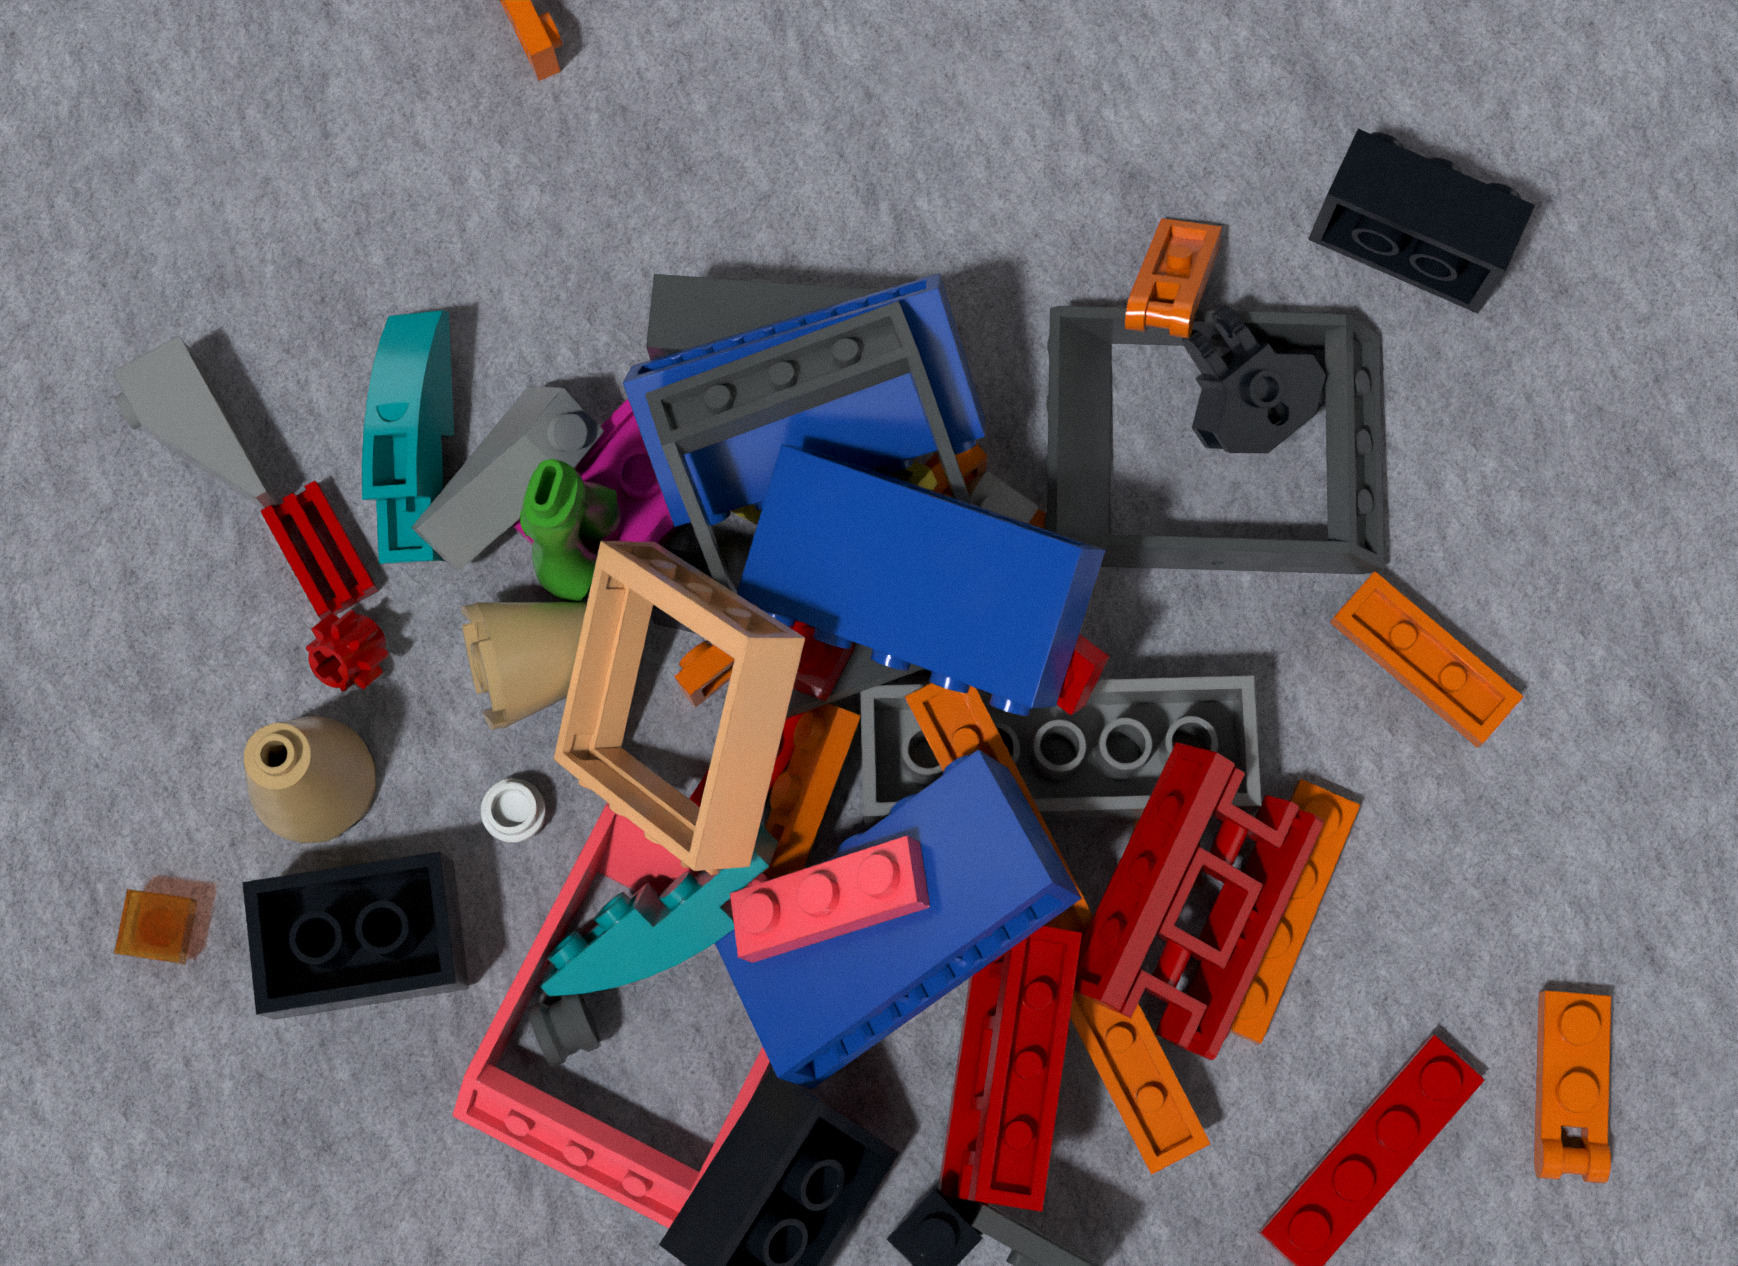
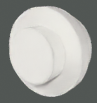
M511 778L496 783L485 794L481 804V818L485 828L496 839L506 843H521L529 840L539 832L546 817V804L542 794L533 784L522 779Z

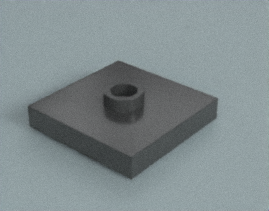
M989 1203L979 1204L969 1223L970 1226L1011 1248L1012 1250L1006 1262L1013 1266H1100Z

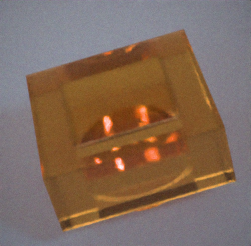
M127 889L114 954L185 965L198 901L188 897Z

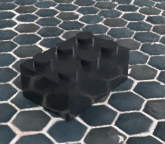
M1357 129L1308 240L1478 314L1506 272L1535 204L1521 199L1520 194L1509 186L1500 183L1486 184L1463 174L1462 170L1449 160L1437 157L1428 159L1404 148L1398 139L1381 132L1370 134Z
M440 851L242 882L256 1015L276 1020L469 989L454 861Z
M770 1069L659 1245L686 1266H829L899 1152L801 1087L777 1078L774 1070Z

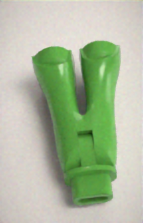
M557 459L542 461L533 472L528 482L520 512L521 527L525 535L533 540V569L538 581L546 590L567 602H580L582 598L589 596L598 552L585 545L581 539L600 542L603 538L615 532L621 523V511L617 502L616 491L597 483L584 482L573 467Z

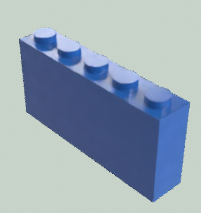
M940 273L631 366L623 381V386L674 527L690 523L691 521L663 452L645 393L899 301L919 351L954 454L957 455L973 448L976 445V439L985 437V416ZM907 373L701 448L684 456L712 526L727 519L731 515V510L754 504L756 510H762L781 444L811 448L869 469H876V471L883 474H891L903 470L914 463V457L934 452L936 448L910 374Z
M781 444L737 595L757 605L759 609L788 627H794L796 620L815 627L812 637L823 643L846 649L851 648L852 642L873 649L870 659L879 664L908 671L911 664L932 671L929 681L937 686L961 693H968L970 686L992 694L989 702L990 705L1009 713L1029 716L1031 709L1056 707L1106 550L811 448Z
M979 749L971 755L954 760L944 769L939 779L920 793L907 796L898 801L891 808L887 817L865 833H859L846 839L838 847L837 853L827 860L830 861L894 839L909 836L920 842L930 908L754 963L738 958L734 929L715 943L777 1078L809 1089L815 1088L1082 899L1008 767Z

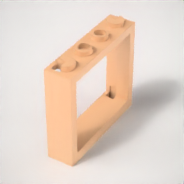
M600 541L553 760L579 779V785L594 791L608 802L609 808L614 813L628 818L642 829L644 836L648 840L662 845L681 860L683 868L690 867L693 871L705 870L710 875H716L721 869L750 867L805 637L656 542ZM653 605L735 659L700 807L621 748Z

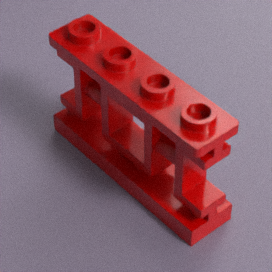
M1175 743L1080 944L1074 992L1097 1002L1109 1010L1131 1018L1143 992L1146 991L1168 1003L1155 1034L1179 1048L1208 1060H1214L1224 1040L1230 1033L1232 1022L1251 981L1258 972L1259 964L1278 922L1286 911L1287 903L1307 860L1313 852L1314 844L1324 821L1313 813L1299 810V806L1291 801L1265 795L1261 803L1262 806L1254 818L1231 804L1245 775L1243 771L1234 767L1235 763L1217 752ZM1212 815L1223 823L1208 852L1197 845ZM1247 836L1257 843L1244 871L1241 872L1233 867V864ZM1200 870L1224 883L1200 937L1197 939L1174 925ZM1157 936L1167 943L1152 975L1141 970L1140 967L1154 937ZM1190 956H1193L1202 962L1187 994L1176 989V986Z
M1042 926L969 978L938 1184V1192L941 1195L1043 1211L1082 932Z

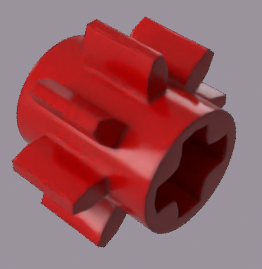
M349 610L339 619L331 612L311 628L316 639L306 646V651L309 652L308 661L314 675L325 685L340 688L341 691L345 692L356 683L357 686L364 690L383 674L379 664L389 656V651L385 649L386 639L383 631L371 618L364 615H356L353 610Z

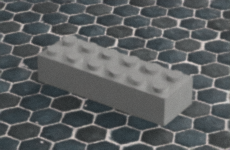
M1254 676L1098 680L1086 706L1073 715H1069L1058 705L1056 707L1031 709L1029 716L1009 713L990 705L989 702L992 694L976 688L1045 822L1139 820L1175 743L1214 751L1235 763L1234 767L1243 771L1245 775L1231 804L1251 816L1262 806ZM926 684L879 685L860 692L863 816L865 827H873L889 815L891 808L898 801L907 796L920 793L943 774V770L904 697Z

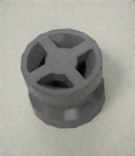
M582 994L562 995L560 1001L549 1006L540 1002L527 1008L534 1034L551 1068L564 1063L568 1054L573 1051L582 1049L590 1052L602 1046L595 1023Z

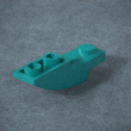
M440 310L388 316L378 344L367 394L363 428L362 500L376 501L379 564L445 561L411 527L443 490L441 437L454 436L449 311Z
M760 823L750 867L721 869L716 875H710L703 870L696 877L687 871L675 879L661 896L648 883L630 898L624 892H620L596 914L594 920L598 925L583 937L577 931H573L551 951L547 959L553 965L545 977L541 988L549 996L585 994L616 988L651 977L707 949L734 929L730 893L741 890L769 867L778 841Z

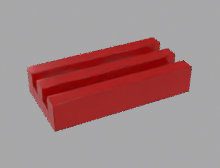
M315 480L304 486L306 488L304 492L298 495L291 493L282 498L284 503L275 508L269 505L260 510L316 614L323 620L331 612L337 615L379 590L324 491ZM313 504L316 506L358 582V585L349 590L304 509ZM293 517L336 595L335 598L328 602L283 523L284 520Z

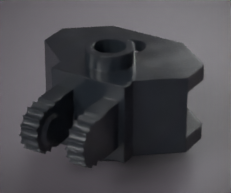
M1222 305L1212 313V318L1217 329L1231 348L1223 357L1214 349L1212 342L1199 330H1192L1189 339L1182 338L1183 346L1202 373L1195 378L1202 390L1192 429L1205 448L1224 449L1228 453H1269L1316 415L1326 374L1312 354L1274 351L1270 344L1257 342L1249 328L1239 317V314L1234 309H1231L1230 306Z

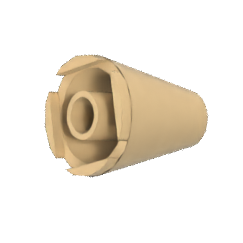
M475 602L474 604L461 607V613L471 622L462 625L476 694L489 692L492 709L482 711L490 730L506 728L567 698L587 602Z
M301 717L266 725L258 729L246 744L244 767L250 803L261 822L275 834L302 844L329 842L341 836L339 834L346 831L355 822H359L368 812L376 791V765L364 741L345 724L326 717Z

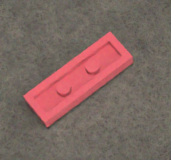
M909 836L894 839L730 893L738 958L751 963L930 908L920 842Z

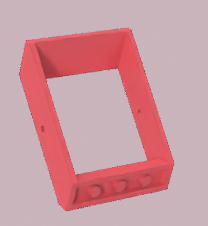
M607 802L464 1075L452 1116L670 1228L772 1068L763 1046L700 1172L496 1067L550 964V961L547 959L548 955L562 941L597 872L636 892L648 883L661 896L664 890L683 873L689 871L696 877L703 871H693L690 867L683 868L681 860L662 845L648 840L644 836L642 829L628 818L614 813L609 808V803ZM760 873L742 889L772 880L773 878Z

